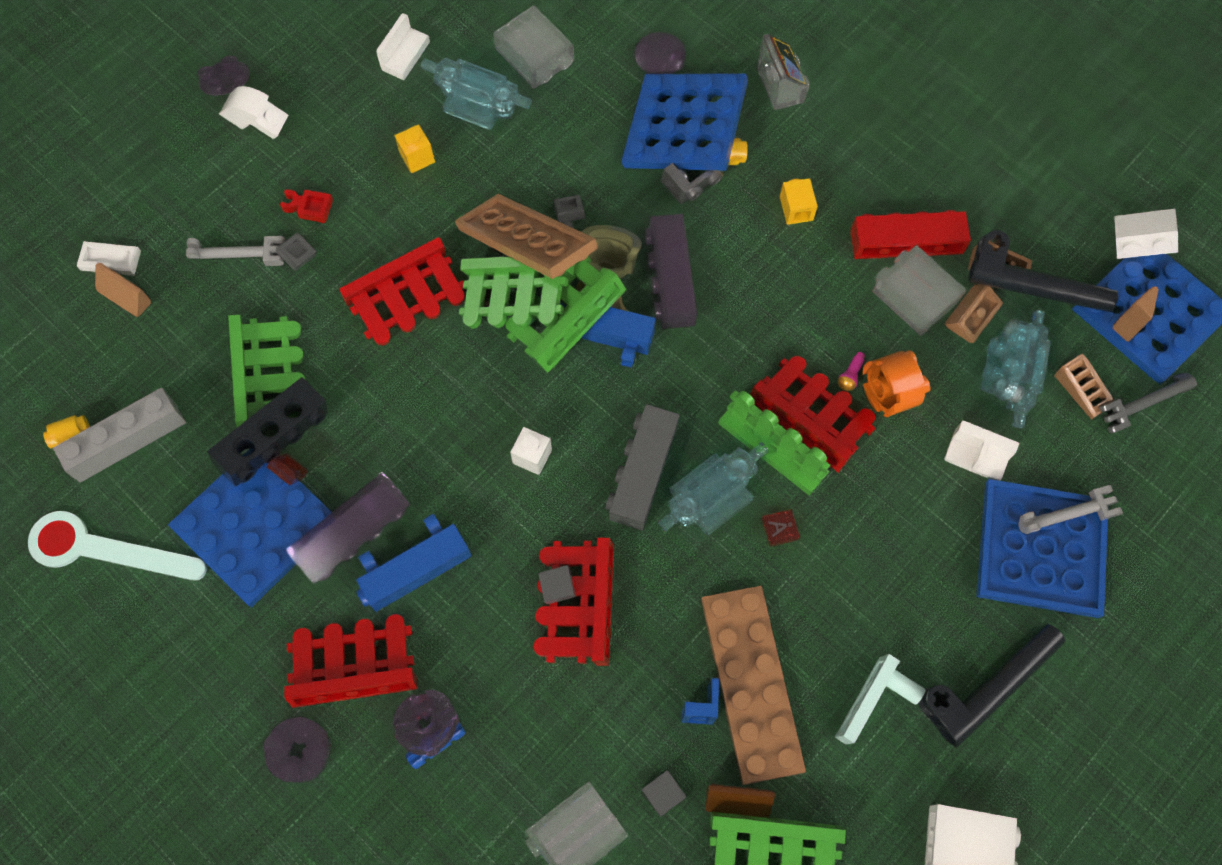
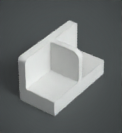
M962 420L953 433L944 460L988 479L1000 481L1007 463L1016 453L1019 443Z

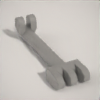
M264 236V246L201 247L199 240L188 238L186 256L189 259L263 257L265 266H281L284 264V260L276 253V247L285 242V238L282 236Z
M1107 485L1089 492L1091 501L1040 516H1035L1033 511L1025 513L1020 517L1018 525L1022 533L1029 534L1039 531L1042 527L1094 512L1098 513L1101 521L1121 515L1123 512L1121 507L1109 510L1108 506L1116 504L1118 501L1116 496L1104 499L1103 495L1113 491L1111 485Z

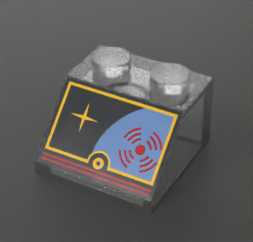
M763 35L757 70L774 110L804 103L806 93L809 91V80L806 75L802 74L798 55L793 53L790 44L772 35Z

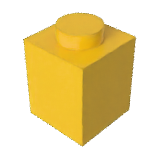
M419 124L394 135L399 153L411 174L435 163L431 144Z
M796 178L783 182L780 200L786 224L813 221L818 206L810 178L802 180Z

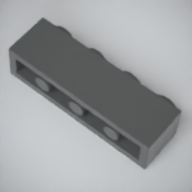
M647 404L643 414L637 413L633 429L637 430L634 440L628 439L624 455L628 456L625 466H619L615 477V482L619 483L616 493L610 492L605 509L610 510L609 520L642 531L644 530L678 427L680 414Z

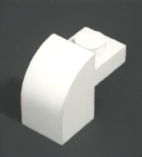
M245 86L237 87L230 93L219 115L242 130L251 124L272 139L278 136L288 117V114L267 101L268 95Z

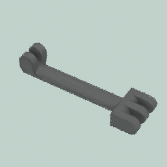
M1180 373L1173 376L1175 383L1125 405L1122 404L1121 399H1113L1099 406L1101 412L1113 410L1112 413L1103 416L1105 423L1117 420V423L1107 427L1109 433H1115L1131 426L1128 419L1129 415L1174 395L1193 389L1197 386L1195 377L1188 373Z

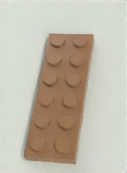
M500 194L493 196L455 220L458 230L551 279L561 276L568 268L579 261L585 260L589 254L598 249L595 238Z
M762 586L702 597V607L742 786L805 773L806 769Z

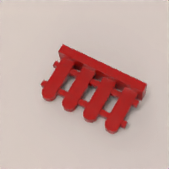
M440 237L339 288L346 305L354 304V306L350 307L353 316L359 313L368 330L363 333L367 340L373 338L378 345H386L391 340L388 329L397 324L402 331L411 332L416 326L414 315L423 311L427 318H437L440 315L438 303L445 299H448L450 304L454 306L463 304L465 300L463 291L465 289L463 288L464 281L458 282L449 268L453 264L450 257L443 258L446 256L445 246ZM428 265L427 268H425V269L419 271V269H421V268H423V267H425V266ZM431 275H434L442 289L441 292L435 295L432 294L424 280ZM402 278L404 279V280H402V281H400V282L394 284V282H396V281H398V280H400V279H402ZM408 287L418 303L411 308H408L399 293ZM379 291V293L369 297V295ZM383 300L393 316L386 321L382 320L374 306Z
M794 356L789 361L784 358L778 365L782 369L772 379L766 376L763 381L760 380L753 387L750 395L755 400L754 405L762 412L765 409L773 412L779 419L778 424L785 430L788 428L796 430L803 438L802 443L810 449L817 447L822 450L827 456L826 462L839 473L850 457L858 450L859 447L855 443L864 433L870 436L876 429L872 426L875 421V414L867 408L861 409L858 413L850 409L852 396L846 391H839L833 396L826 390L829 385V379L826 375L817 373L812 378L804 373L807 366L804 358ZM798 380L804 387L795 396H792L786 390ZM820 397L827 404L818 414H815L809 407ZM843 415L850 422L840 433L832 425Z
M597 538V546H592V541H584L583 546H562L561 541H553V547H544L540 551L539 559L544 565L552 566V569L566 565L582 566V576H572L576 596H581L580 606H559L558 601L551 603L550 606L540 607L536 611L535 618L542 626H548V637L536 639L533 649L539 656L546 657L547 663H555L556 657H578L579 664H587V658H592L591 661L597 666H609L614 544L610 538ZM591 566H596L595 576H591ZM539 580L537 583V588L539 592L543 594ZM590 596H594V606H589ZM557 627H579V637H557ZM588 627H593V637H588Z
M393 614L386 620V629L375 630L373 623L369 619L359 620L355 625V633L344 635V631L339 624L331 623L324 629V638L313 639L312 633L307 628L297 629L293 634V643H287V652L293 653V673L287 674V682L289 684L293 683V685L284 686L285 700L292 708L418 689L417 676L412 667L408 668V666L414 665L413 655L408 656L406 636L412 635L411 625L406 626L402 616ZM386 639L387 659L377 660L376 640ZM355 644L356 664L345 665V645ZM324 648L325 668L314 670V650Z

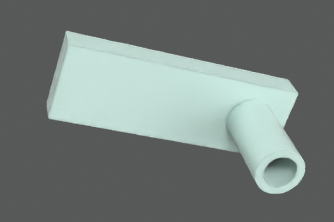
M890 654L879 657L835 738L844 744L855 743L886 686L915 705L922 699L925 688L895 670L900 660Z

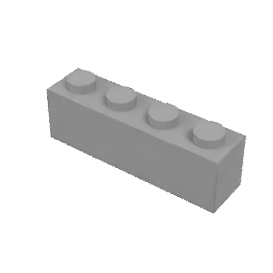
M161 387L53 447L65 472L78 482H82L182 426L186 421L174 400Z

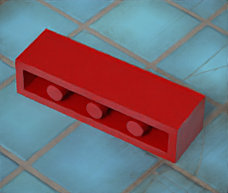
M946 210L940 213L920 211L915 214L894 212L888 215L863 214L855 217L850 230L854 259L964 254L971 242L966 211Z

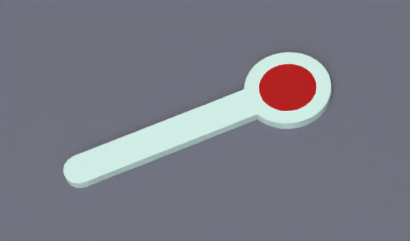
M55 511L41 517L34 524L28 536V549L31 556L37 562L47 567H63L74 562L79 556H84L193 581L200 580L207 572L205 562L199 558L90 535L84 522L78 516L67 511Z

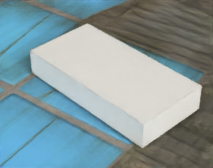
M84 241L77 267L82 271L95 272V265L99 262L118 274L135 276L141 250L136 246Z

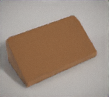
M98 262L95 265V287L97 292L135 317H139L151 304V300L141 288L104 264Z
M974 285L947 319L945 326L969 343H974L1003 305V302L990 286Z
M1152 286L1136 300L1113 325V329L1127 342L1152 319L1159 290L1156 286Z

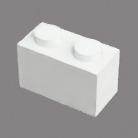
M1175 209L1114 216L1117 259L1178 252V229Z

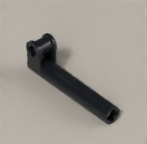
M991 231L979 240L969 271V282L1110 313L1114 310L1118 300L1117 290L1005 264L1010 240L1003 231ZM993 239H995L994 244L999 245V248L992 250V245L988 244Z
M1046 624L962 702L947 686L936 685L925 689V693L918 706L937 727L942 737L954 747H958L1065 643V638L1057 628ZM934 695H938V697L940 698L937 701V704L939 706H935L933 703L936 700Z

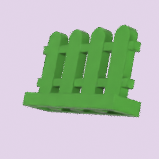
M511 257L462 259L460 270L469 276V280L464 281L463 284L467 294L465 307L460 308L459 315L463 317V323L471 329L477 328L481 324L482 316H488L487 320L493 327L501 328L505 325L507 316L512 315L514 323L522 328L530 325L533 315H539V321L544 326L552 327L557 323L558 314H564V307L560 305L562 286H567L568 279L564 276H574L575 265L568 268L561 276L551 279ZM536 287H543L540 305L534 306ZM511 288H517L514 306H509ZM486 289H492L489 307H484Z
M589 257L574 264V276H564L568 279L567 286H562L560 301L567 306L564 308V314H558V320L554 326L546 327L539 334L530 326L536 319H539V315H533L530 325L525 328L515 324L513 316L506 322V328L510 332L507 335L508 339L513 343L517 339L527 347L525 353L533 358L547 373L627 290L616 273L605 268L598 271L589 264L592 261ZM575 278L586 284L580 292L570 285ZM535 295L534 306L540 305L541 298Z
M228 315L235 423L237 427L270 402L263 401V394L282 393L301 377L305 379L302 373L292 372L291 366L302 363L304 356L301 348L289 346V340H295L300 337L301 326L296 321H287V316L280 317V322L258 323L257 318L250 319V324H242L240 315ZM281 341L282 347L259 349V342ZM244 343H251L252 349L245 350ZM284 366V373L261 375V368ZM246 369H253L254 376H247ZM248 395H255V402L248 403ZM292 412L287 417L296 418L300 416L301 413Z
M735 390L730 395V399L734 402L727 406V411L719 419L718 424L810 496L829 473L827 469L830 467V464L826 462V454L817 447L810 449L803 444V438L796 430L792 428L785 430L778 424V417L770 410L765 409L762 412L754 405L755 400L750 394L745 391L738 393Z
M711 811L710 826L712 830H717V835L710 836L709 841L710 846H716L714 865H735L736 848L748 850L747 865H768L769 852L781 853L780 865H801L802 856L814 857L813 865H835V859L842 860V851L836 850V843L845 844L846 830L840 825ZM737 832L749 833V840L737 839ZM770 836L782 837V844L770 842ZM803 839L815 841L814 847L803 846Z

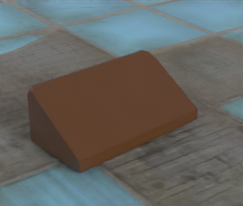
M710 784L706 789L705 810L707 812L713 811L769 818L775 792L772 790Z

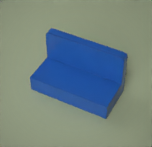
M712 677L708 685L707 703L685 702L681 713V723L713 725L718 718L719 678Z

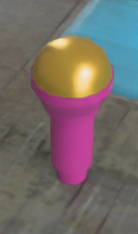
M857 352L848 369L839 376L838 384L841 389L851 391L856 388L858 373L865 357L862 352Z

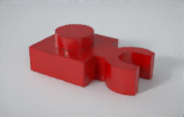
M305 189L303 196H299L294 190L284 191L286 198L292 199L290 203H280L284 212L294 213L297 211L300 219L326 223L333 203L331 194Z

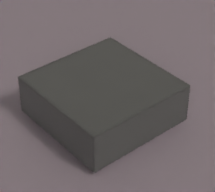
M580 195L553 200L558 222L562 223L585 218Z
M298 232L276 247V253L294 271H297L313 259L317 253Z
M568 565L538 573L546 604L576 597Z
M668 770L641 789L659 817L686 798Z

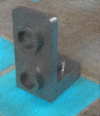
M671 163L664 169L661 182L677 201L683 204L688 199L690 201L695 200L701 195L703 188L709 184L714 186L724 175L721 170H707L689 183L685 172L677 169Z

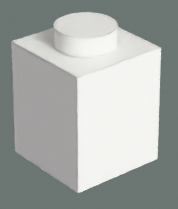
M523 427L510 452L513 464L540 475L552 451L551 439Z

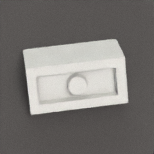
M404 13L398 18L376 51L381 70L402 80H405L430 43L428 35L410 27L408 15Z

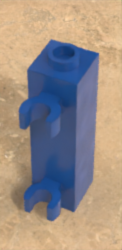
M560 301V305L565 308L567 305ZM610 307L581 339L623 349L621 365L632 368L636 352L645 355L649 353L655 332L656 318Z
M432 514L423 519L432 536L381 566H378L370 551L358 556L367 574L356 579L361 588L356 593L364 607L370 605L377 612L472 557L455 525L452 524L442 529L435 515Z

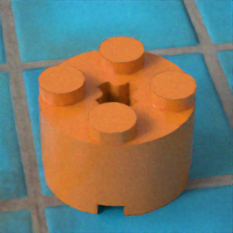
M910 350L906 352L898 351L869 361L863 367V375L867 374L868 382L863 383L866 396L875 411H883L885 413L884 417L920 406L924 401L925 394L930 391V383L922 375L917 364L916 355Z

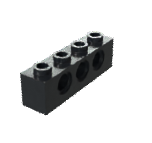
M301 377L210 448L207 453L212 464L235 487L241 482H248L254 477L257 469L265 463L273 462L283 448L288 444L292 445L298 442L308 428L312 425L317 426L325 419L328 413L326 400ZM292 412L301 413V415L296 418L287 417ZM270 430L278 431V433L272 437L264 436L265 433ZM245 449H254L251 455H240Z

